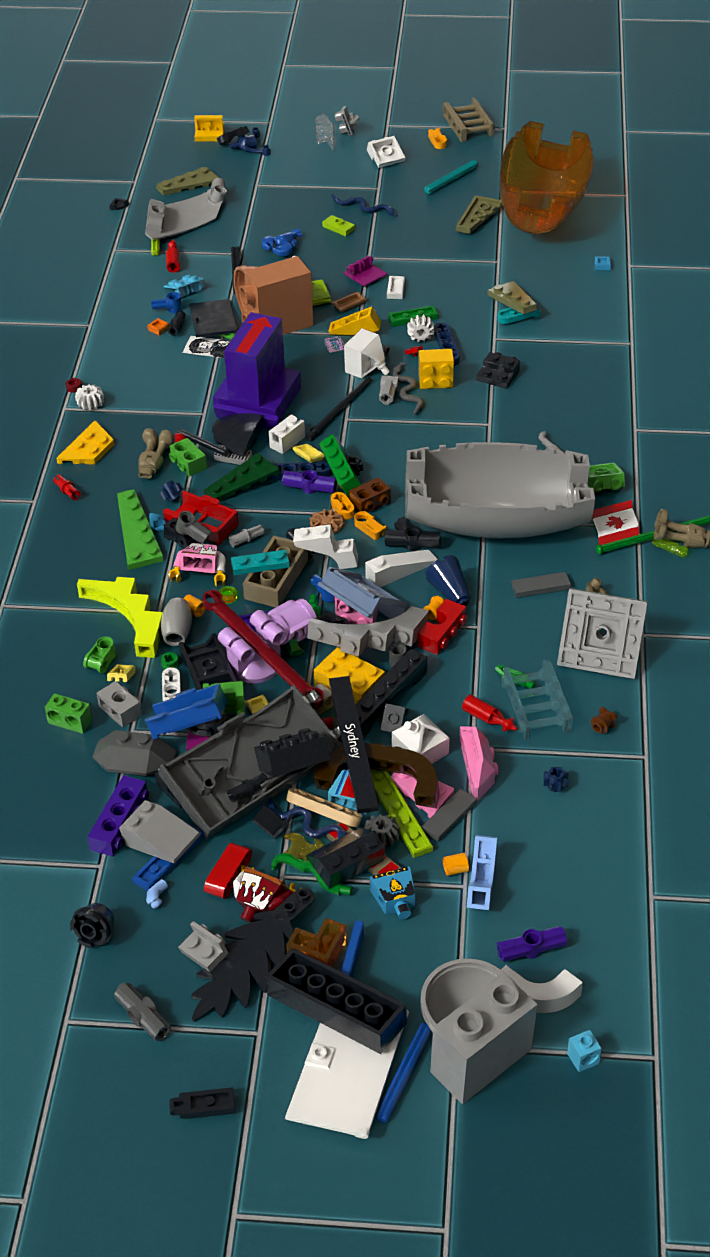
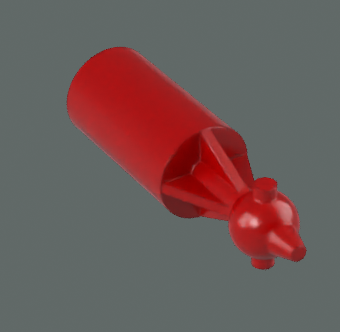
M172 240L168 243L169 249L166 251V268L169 272L175 273L180 270V252L177 249L175 240Z
M471 694L465 698L462 704L463 711L489 725H502L503 732L517 730L513 722L514 718L504 719L497 708Z

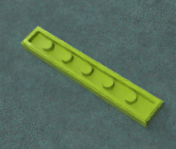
M370 769L376 796L386 813L389 814L390 819L396 818L397 824L400 827L399 835L413 858L432 852L433 846L388 771Z

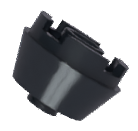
M92 903L75 911L70 922V930H74L79 938L77 942L85 947L94 948V946L106 944L112 936L115 922L114 915L105 905Z

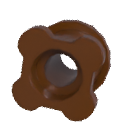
M601 707L599 709L600 714L591 719V725L595 732L605 734L609 727H615L617 716L614 712Z

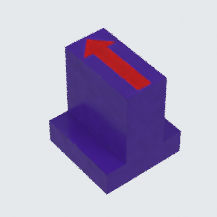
M250 312L224 350L226 378L214 394L213 404L220 403L276 415L280 421L301 388V373L298 370L285 368L282 318Z

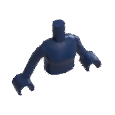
M257 127L252 128V135H243L238 138L236 143L230 144V149L240 148L250 153H262L264 156H269L271 153L268 145H263L262 149H253L257 147L256 138L260 137V131Z

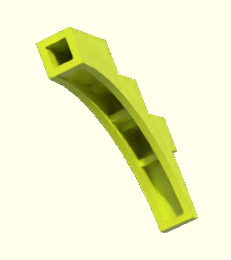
M117 577L115 582L78 579L79 598L105 603L121 612L133 625L136 632L134 641L136 657L155 658L162 636L161 617L163 612L150 611L149 595L136 594L135 578Z

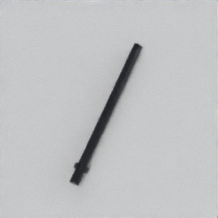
M367 376L322 421L313 426L306 435V439L311 441L315 436H318L320 431L372 381L371 377Z

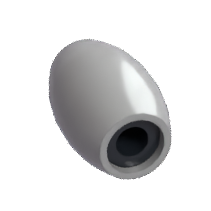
M173 598L169 600L163 610L161 632L167 644L179 646L178 643H184L190 633L192 613L189 603L185 599Z

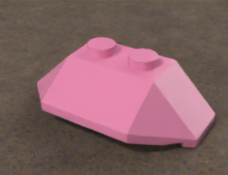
M462 726L460 727L461 749L472 796L477 798L478 802L495 784V775H498L497 762L493 763L494 749L489 746L488 739L477 727Z

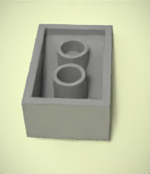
M146 800L119 827L127 847L174 864L200 836L197 830L167 809Z

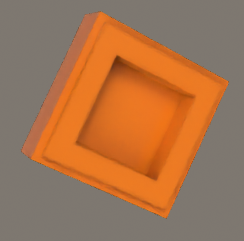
M159 318L147 325L149 331L159 336L170 327L169 323Z

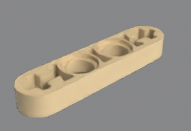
M290 788L288 790L286 798L288 802L353 827L360 826L362 814H357L354 810L300 789Z

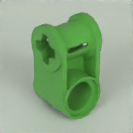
M107 636L99 638L92 649L86 654L83 661L84 668H93L101 674L105 673L110 663L116 657L113 639Z

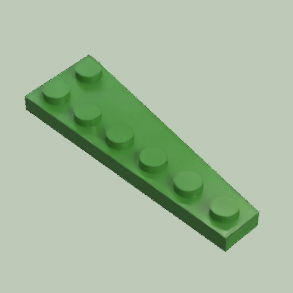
M135 490L117 493L128 570L162 562L163 555Z

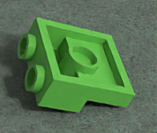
M615 462L590 465L588 488H593L594 492H600L603 489L617 490L620 487H625L624 472Z

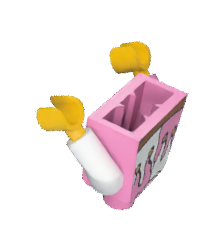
M191 543L188 547L177 553L173 565L174 569L169 571L170 580L172 582L173 578L176 577L177 583H179L182 579L180 570L216 572L218 574L214 577L215 586H217L218 581H223L224 587L226 584V577L223 574L225 573V556L220 551H217L216 545Z

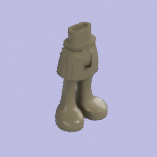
M150 428L144 430L142 438L147 444V448L139 456V477L152 478V475L164 463L162 455L174 441L173 433L168 430H163L160 433L159 440L156 431Z
M661 509L659 511L654 526L656 528L653 535L654 539L684 542L685 547L689 548L710 547L709 530L706 531L705 528L692 523L686 525L672 522L668 519L669 514L667 510Z

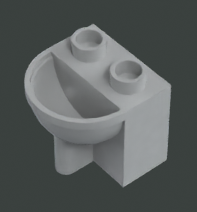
M457 959L442 964L427 977L421 991V1012L425 1022L433 1032L430 1072L463 1105L531 1050L538 1004L503 971L488 962L477 959Z

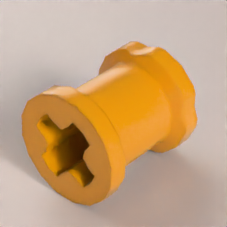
M433 596L430 604L423 608L429 611V620H436L437 609L444 602L443 598Z

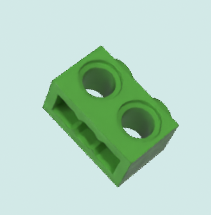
M188 438L170 445L169 457L171 461L176 463L180 470L189 477L207 469L206 455Z
M54 693L45 706L47 722L52 725L83 734L92 721L89 703Z

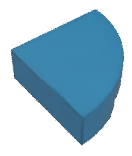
M149 514L152 531H163V525L168 521L161 515Z

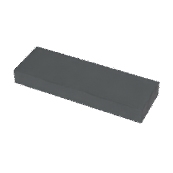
M566 572L511 580V586L516 598L567 590L571 587Z
M459 789L422 826L423 831L428 836L439 841L477 803V798Z

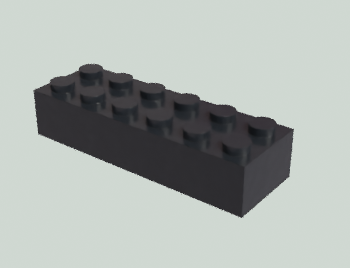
M292 948L265 976L268 996L379 1054H382L407 1024L406 1004L295 948Z

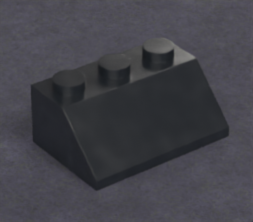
M359 828L307 854L306 858L328 889L383 862L385 845L374 831Z

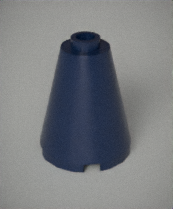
M447 555L443 557L444 560L441 562L438 560L434 561L425 571L427 581L446 599L467 606L471 596L457 557Z

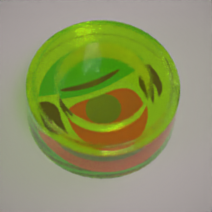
M225 586L219 590L222 600L226 604H231L237 600V590L234 587Z

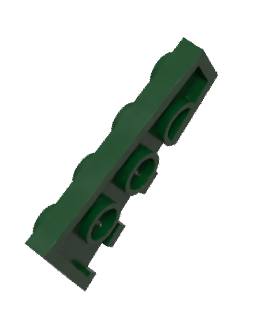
M256 453L204 489V494L216 498L220 502L235 495L236 491L240 489L246 490L251 488L253 483L258 481L262 483L273 474L274 476L279 475L280 469L259 453Z

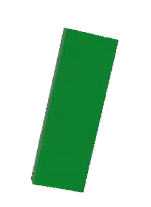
M434 305L388 313V319L392 327L407 325L411 318L416 319L417 315L422 317L424 314L426 318L430 317L431 320L438 319V313Z

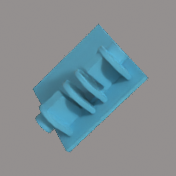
M189 274L182 276L181 280L169 281L164 287L175 289V292L180 293L181 297L189 295V292L192 294L202 290L204 285L200 282L203 278Z

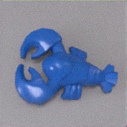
M296 228V230L293 229L291 232L277 237L266 236L262 239L261 245L265 250L273 248V252L279 256H287L292 253L293 247L298 244V241L295 239L302 237L303 234L300 229Z

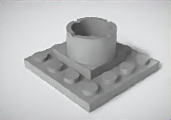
M569 588L557 665L635 679L648 601ZM601 628L605 629L607 633H602Z

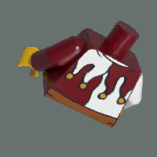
M242 866L240 874L233 881L236 901L245 908L240 918L251 923L254 921V914L263 911H273L296 891V884L291 883L289 889H287L282 880L256 871L254 867L251 869Z

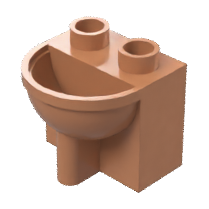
M298 256L261 267L242 265L235 268L234 288L242 312V322L246 320L250 312L282 318L283 335L313 326L311 272Z

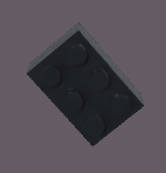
M310 728L301 729L298 731V734L292 736L291 734L281 735L279 740L262 741L259 746L254 747L259 771L272 777L331 759L326 735L318 733V731H312Z

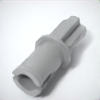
M262 525L248 530L243 529L242 532L230 536L229 542L232 547H236L242 543L251 542V539L263 535L265 531Z

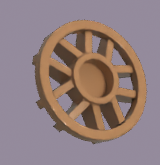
M323 509V511L313 513V516L310 517V527L331 525L334 528L332 530L334 534L342 529L343 518L341 514L334 512L333 509L330 511Z

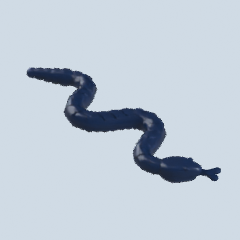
M334 194L331 195L334 201L342 206L360 203V208L363 212L374 213L378 210L386 209L389 215H393V217L398 216L394 214L393 207L386 204L366 207V202L361 197H353L343 201Z
M268 799L270 810L283 820L291 813L294 814L293 817L303 815L302 829L304 834L310 838H320L332 831L337 832L338 839L347 835L346 831L336 824H329L318 830H312V813L308 809L299 806L285 813H279L272 799Z

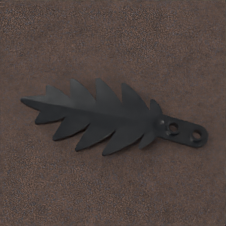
M306 888L298 889L273 911H263L254 914V919L259 921L239 926L225 933V938L240 941L224 945L229 954L211 972L202 969L196 973L198 978L211 979L212 981L201 986L191 994L193 999L200 1000L192 1016L193 1022L201 1019L213 1009L216 1010L221 1018L224 1017L229 1005L231 990L241 1005L247 1008L250 997V974L261 990L267 993L265 978L269 973L267 958L270 957L276 966L285 956L283 934L290 942L293 941L291 922L296 920L314 902V893Z

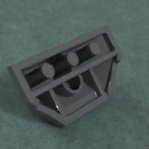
M115 730L98 741L93 759L107 772L148 776L155 774L161 764L165 765L175 759L177 751L159 737L153 739L151 734Z

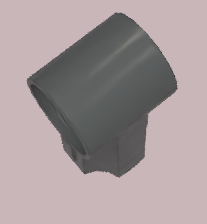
M189 511L180 513L175 525L176 531L182 535L188 534L199 543L205 544L210 538L212 531L197 522L193 513Z

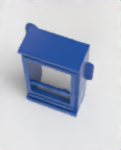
M220 683L197 691L196 688L177 693L175 698L153 704L152 707L156 715L146 718L145 722L153 739H156L162 733L166 735L167 732L173 733L217 719V717L218 719L222 718L227 699Z

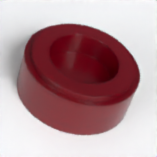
M71 378L65 383L66 390L71 393H76L78 388H82V381L78 378Z

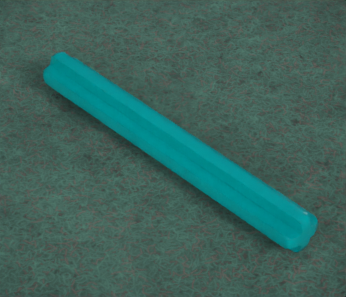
M472 160L425 186V193L431 194L478 167V162Z

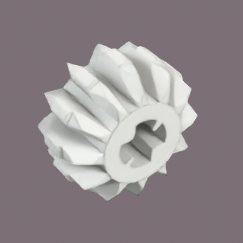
M424 314L422 317L417 315L416 319L411 318L407 324L408 334L412 340L416 339L417 342L420 340L425 342L426 338L431 339V335L434 334V323L430 317L426 318Z
M90 384L88 386L82 385V388L77 389L75 399L79 408L91 411L93 408L97 409V407L102 406L104 394L101 387H97L96 384L92 386Z

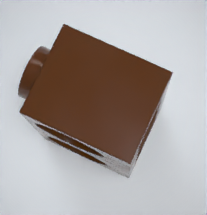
M377 477L350 490L349 500L357 512L364 511L368 513L391 502V488Z

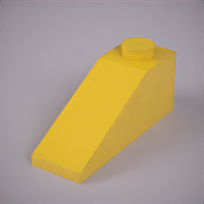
M371 306L331 322L329 333L356 335L361 329L376 333L380 329L381 319Z

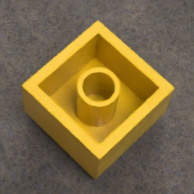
M452 349L419 350L420 389L453 388L454 360Z

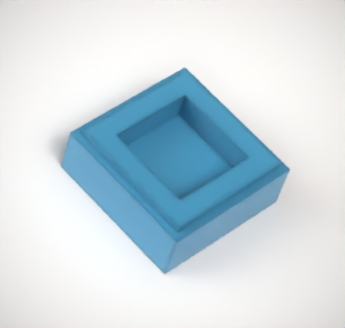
M595 257V270H610V257Z

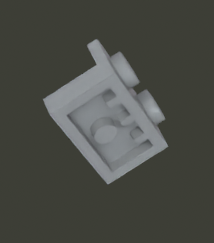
M193 921L190 926L194 932L178 948L181 953L211 972L229 954L224 946L226 942L219 934L213 935L204 924L198 925Z

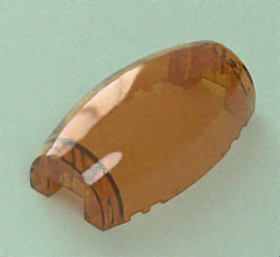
M529 121L508 142L500 167L499 191L506 216L516 228L531 234L546 233L561 225L576 210L586 193L594 163L593 149L590 147L591 141L587 133L573 130L569 146L541 140L544 124Z

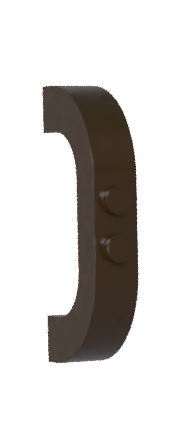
M364 743L370 769L402 773L413 777L417 781L413 793L416 805L431 808L437 807L440 793L438 779L432 763L425 756L398 746L390 747L379 743ZM343 745L329 752L330 760L319 763L314 774L317 789L329 791L341 771L348 770Z

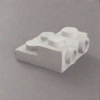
M394 136L368 142L367 151L372 161L375 160L378 168L405 161V156Z

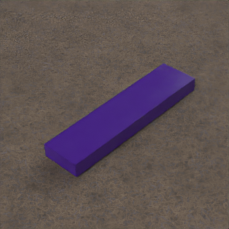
M215 403L213 407L217 418L232 414L254 413L263 415V428L273 429L280 423L279 417L276 415Z

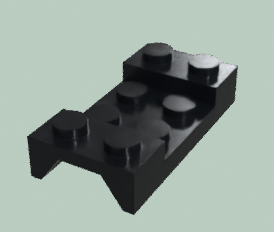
M216 633L211 634L206 643L189 647L183 642L178 643L181 658L189 670L196 690L203 689V684L209 683L210 686L216 683L237 681Z

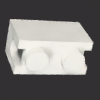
M292 414L269 431L270 448L281 454H284L305 438L304 421H298L297 417Z

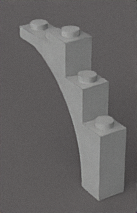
M411 606L406 612L395 618L370 624H336L311 618L308 624L307 638L341 647L340 652L359 656L366 647L386 651L393 642L412 647L417 640L418 632L428 622L429 611Z

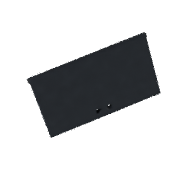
M229 299L189 304L196 337L237 333Z

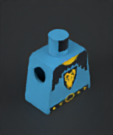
M410 867L370 876V891L384 913L389 915L397 912L399 919L408 918L411 915L410 909L415 907V890Z

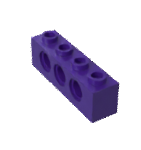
M122 776L87 836L91 851L113 857L116 850L121 848L123 837L119 827L145 800H148L149 791L147 790L146 781Z

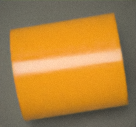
M191 594L186 595L183 599L189 603L192 615L197 618L202 616L206 610L203 606V601Z
M465 853L443 857V867L447 876L469 871Z

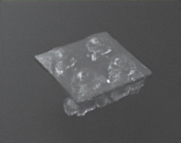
M322 112V116H317L315 119L316 141L318 144L326 141L331 149L335 151L336 139L334 132L336 128Z

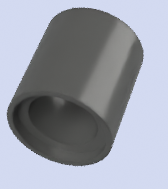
M394 643L389 647V665L391 667L406 654V646L404 644Z

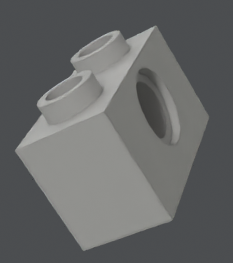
M116 681L96 693L99 707L120 726L125 727L142 716L140 700L136 696H132L125 686H121Z

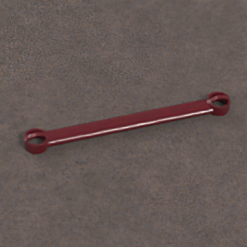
M209 590L204 593L203 606L207 610L214 611L291 687L295 685L303 696L315 690L319 698L310 704L313 709L322 706L324 699L322 690L312 687L222 600L220 592ZM213 598L215 603H209L206 600Z

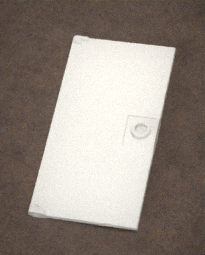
M320 1023L285 1119L367 1139L403 1029L382 1054H379Z

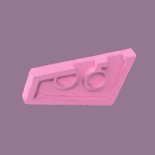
M393 773L391 778L397 788L406 797H410L415 802L413 793L417 781L409 775ZM438 781L440 793L437 807L416 806L420 810L423 809L428 814V817L431 818L454 795L453 787Z

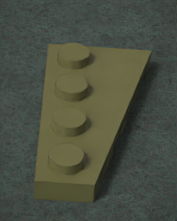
M201 167L198 170L187 172L181 176L164 180L156 184V189L164 196L182 192V189L194 190L196 186L209 187V184L219 177L207 167Z
M514 281L488 289V296L522 314L537 310L536 303Z

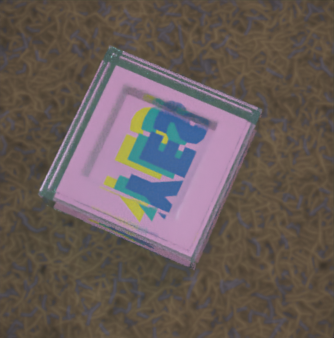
M340 336L324 339L329 353L344 350V343Z

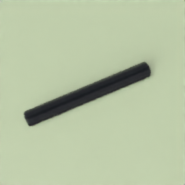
M232 246L231 261L233 293L236 295L234 288V270L236 267L240 266L239 247Z

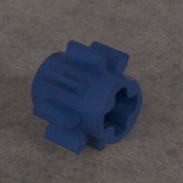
M171 480L162 486L163 491L160 494L164 500L169 499L172 502L182 496L180 492L183 488L179 482L174 483Z
M551 767L549 772L544 771L543 785L548 786L550 791L561 792L563 787H568L569 773H564L562 767Z

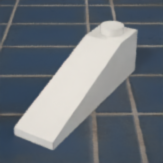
M429 550L382 555L365 562L366 579L382 587L423 570L438 559Z

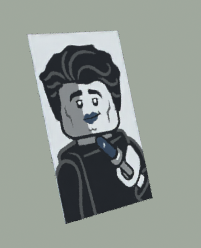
M190 336L182 353L225 358L224 350L230 341Z

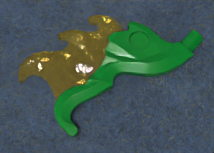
M298 833L284 835V839L291 841V846L285 853L279 854L273 859L271 863L272 870H276L280 863H286L304 873L307 871L312 872L319 885L330 893L338 896L339 894L351 895L352 887L344 886L342 883L328 889L306 858L307 854L323 847V844L315 838V844L311 845Z

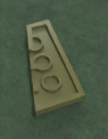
M475 195L457 223L456 231L470 234L503 206V200Z

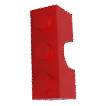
M445 599L437 609L436 624L426 622L418 632L417 647L438 655L442 649L447 647L449 640L456 636L460 626L466 623V606Z

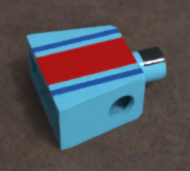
M342 770L328 791V801L357 812L348 770Z

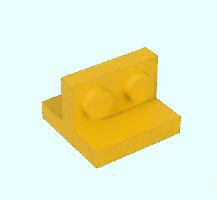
M223 115L194 116L195 142L217 141L216 138L224 134L225 124L223 122Z

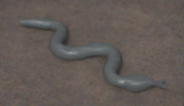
M400 362V365L394 367L393 376L399 377L400 382L410 384L400 390L399 396L405 401L418 403L413 414H417L423 406V400L420 397L406 394L412 391L417 383L410 376L398 375L402 371L401 366L405 365V363L402 364Z

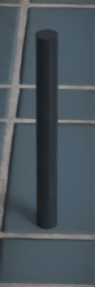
M178 429L177 433L184 434L190 441L223 456L229 454L227 449L185 430Z

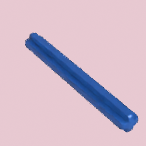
M426 1023L420 1024L379 1106L376 1119L382 1123L388 1122L432 1033Z

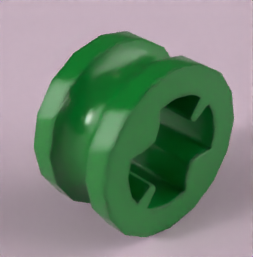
M172 652L163 654L161 656L162 668H177L179 665L177 654Z

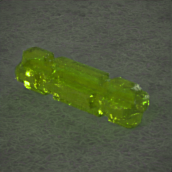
M668 539L653 540L654 546H661V549L673 554L677 553V556L682 558L687 555L688 548L682 545L680 547L679 544Z

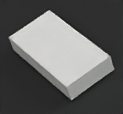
M389 276L387 299H403L405 277Z

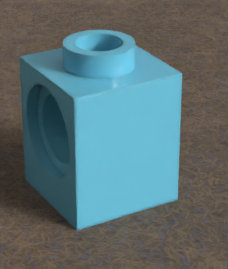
M588 1030L569 1038L567 1054L577 1071L581 1072L600 1063L601 1047L592 1032Z

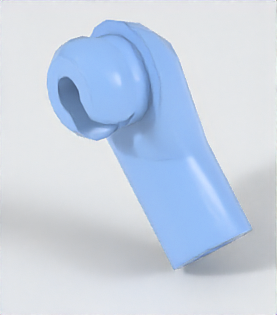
M163 879L147 891L146 902L153 909L162 904V900L158 896L168 888L167 883Z

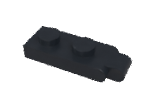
M231 1087L180 1093L179 1097L169 1100L170 1115H180L181 1119L234 1114V1089Z

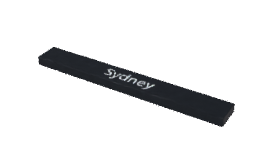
M349 676L329 678L357 814L378 811V801Z

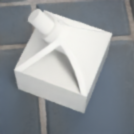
M361 329L344 345L346 373L363 378L376 367L384 375L390 372L385 366L384 352L378 334Z
M422 714L410 722H405L403 726L392 732V747L398 746L418 752L433 764L449 754V737L425 714Z

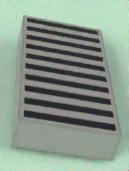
M251 450L245 456L236 455L231 452L227 456L216 452L214 454L215 461L238 465L252 457Z

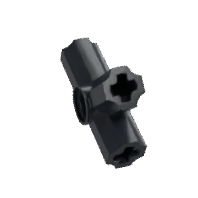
M405 517L398 518L397 522L394 523L396 530H385V546H405L409 551H416L421 547L440 548L441 532L420 531L419 528L414 527L410 520Z

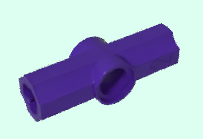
M307 470L303 473L284 471L282 485L301 488L307 494H312L316 491L335 493L337 480L332 477L318 476L312 470Z
M561 926L542 931L528 929L522 936L497 942V950L500 960L503 962L524 956L534 959L539 957L543 951L566 946L567 939L565 931Z

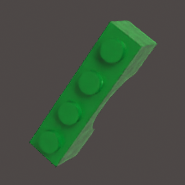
M332 434L321 441L319 445L339 486L349 497V491L362 485L349 464L346 458L348 455L335 435Z

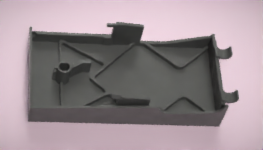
M293 685L248 718L244 719L245 713L242 712L219 726L217 734L167 764H161L159 776L198 829L204 832L206 839L264 804L269 798L272 799L315 772L319 765L317 763L276 777L265 774L268 779L260 784V789L256 790L253 795H246L233 803L229 800L227 791L242 784V781L250 780L263 773L259 771L254 747L259 746L260 742L279 740L281 735L291 734L292 736L298 734V731L301 729L310 728L312 731H318V733L326 735L329 752L342 746V741L337 740L340 737L339 727L330 731L310 705L319 698L315 690L303 696Z

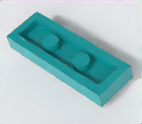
M287 550L231 557L234 575L290 567Z

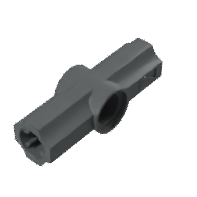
M124 982L119 985L114 993V997L127 1010L131 1021L137 1027L141 1026L155 1042L167 1038L171 1031V1026L158 1013L153 1001L147 996L144 998L130 982Z

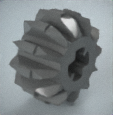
M379 814L378 817L371 816L370 820L366 821L365 829L374 831L385 847L387 845L392 847L394 842H398L400 827L397 824L396 818L390 819L389 814L385 817Z

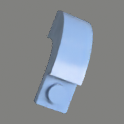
M475 836L467 908L489 910L498 837Z

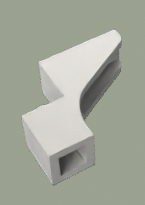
M331 525L294 530L293 542L296 547L332 557L337 562L339 569L357 567L358 552L354 539L335 541Z

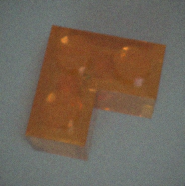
M326 918L317 935L295 928L286 944L287 953L292 948H295L333 968L347 942V927L345 924Z

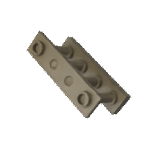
M475 97L472 98V105L453 108L449 102L443 103V116L461 142L467 141L468 134L486 131L490 137H493L495 125ZM472 111L470 113H464L459 115L457 114L461 112ZM477 117V119L462 121L464 119ZM482 124V126L467 128V126Z

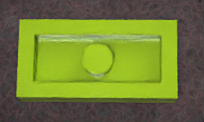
M333 215L322 221L324 228L343 236H347L355 230V224Z

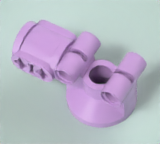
M299 599L297 601L289 600L272 609L268 614L262 610H257L251 615L250 623L256 628V633L281 656L280 645H285L294 638L297 642L306 638L309 620L311 618L317 619L311 605L306 600ZM226 627L221 630L218 640L226 647L227 660L237 680L253 684L262 683L278 674L233 629Z

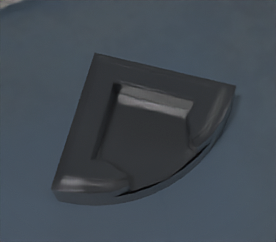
M115 198L109 205L110 210L124 209L129 205V200Z

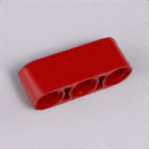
M232 842L229 843L207 877L204 884V892L226 899L234 888L233 881L240 874L241 867L248 866L252 850Z

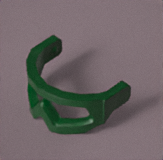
M295 638L291 639L289 643L281 645L289 659L293 658V656L305 654V651L298 646ZM288 644H290V647H291V651H290V652H289L288 649L286 648V646H287Z

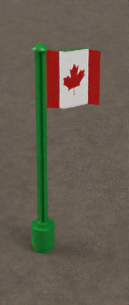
M633 500L593 510V524L599 543L596 545L597 554L601 555L607 551L654 539V531L639 535L638 521L632 508ZM710 515L680 524L689 525L692 523L698 526L710 524Z

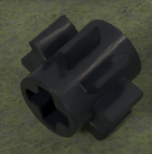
M356 456L347 457L357 476L360 475V471H363L361 459H358Z

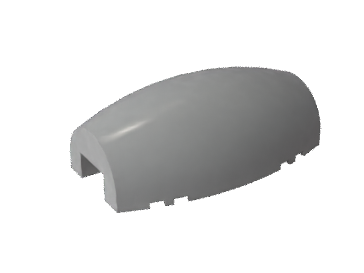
M501 442L456 443V447L453 448L439 445V449L429 450V447L407 450L405 515L407 519L428 527L472 537L497 539L524 538L568 530L589 523L592 519L595 495L594 489L588 488L587 484L590 468L589 457L586 454L568 450L565 451V454L554 452L555 448L548 447V451L538 450L537 445Z

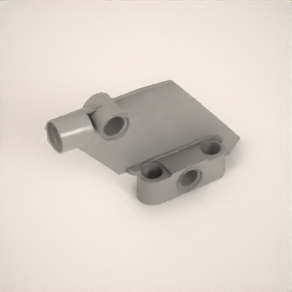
M216 178L212 182L211 189L206 193L164 205V202L150 199L145 235L151 240L166 238L188 232L214 221L227 192L225 181L222 178Z

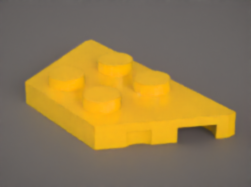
M94 421L56 458L57 463L63 464V461H73V464H96L114 446V440Z

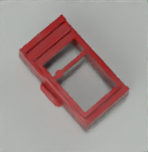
M183 491V504L176 511L170 509L163 510L164 518L167 521H170L172 518L178 519L183 511L203 514L197 521L199 523L206 519V516L222 521L223 523L218 528L206 523H200L212 531L208 540L217 543V545H220L239 525L238 511L220 505L218 499L208 495L200 497Z

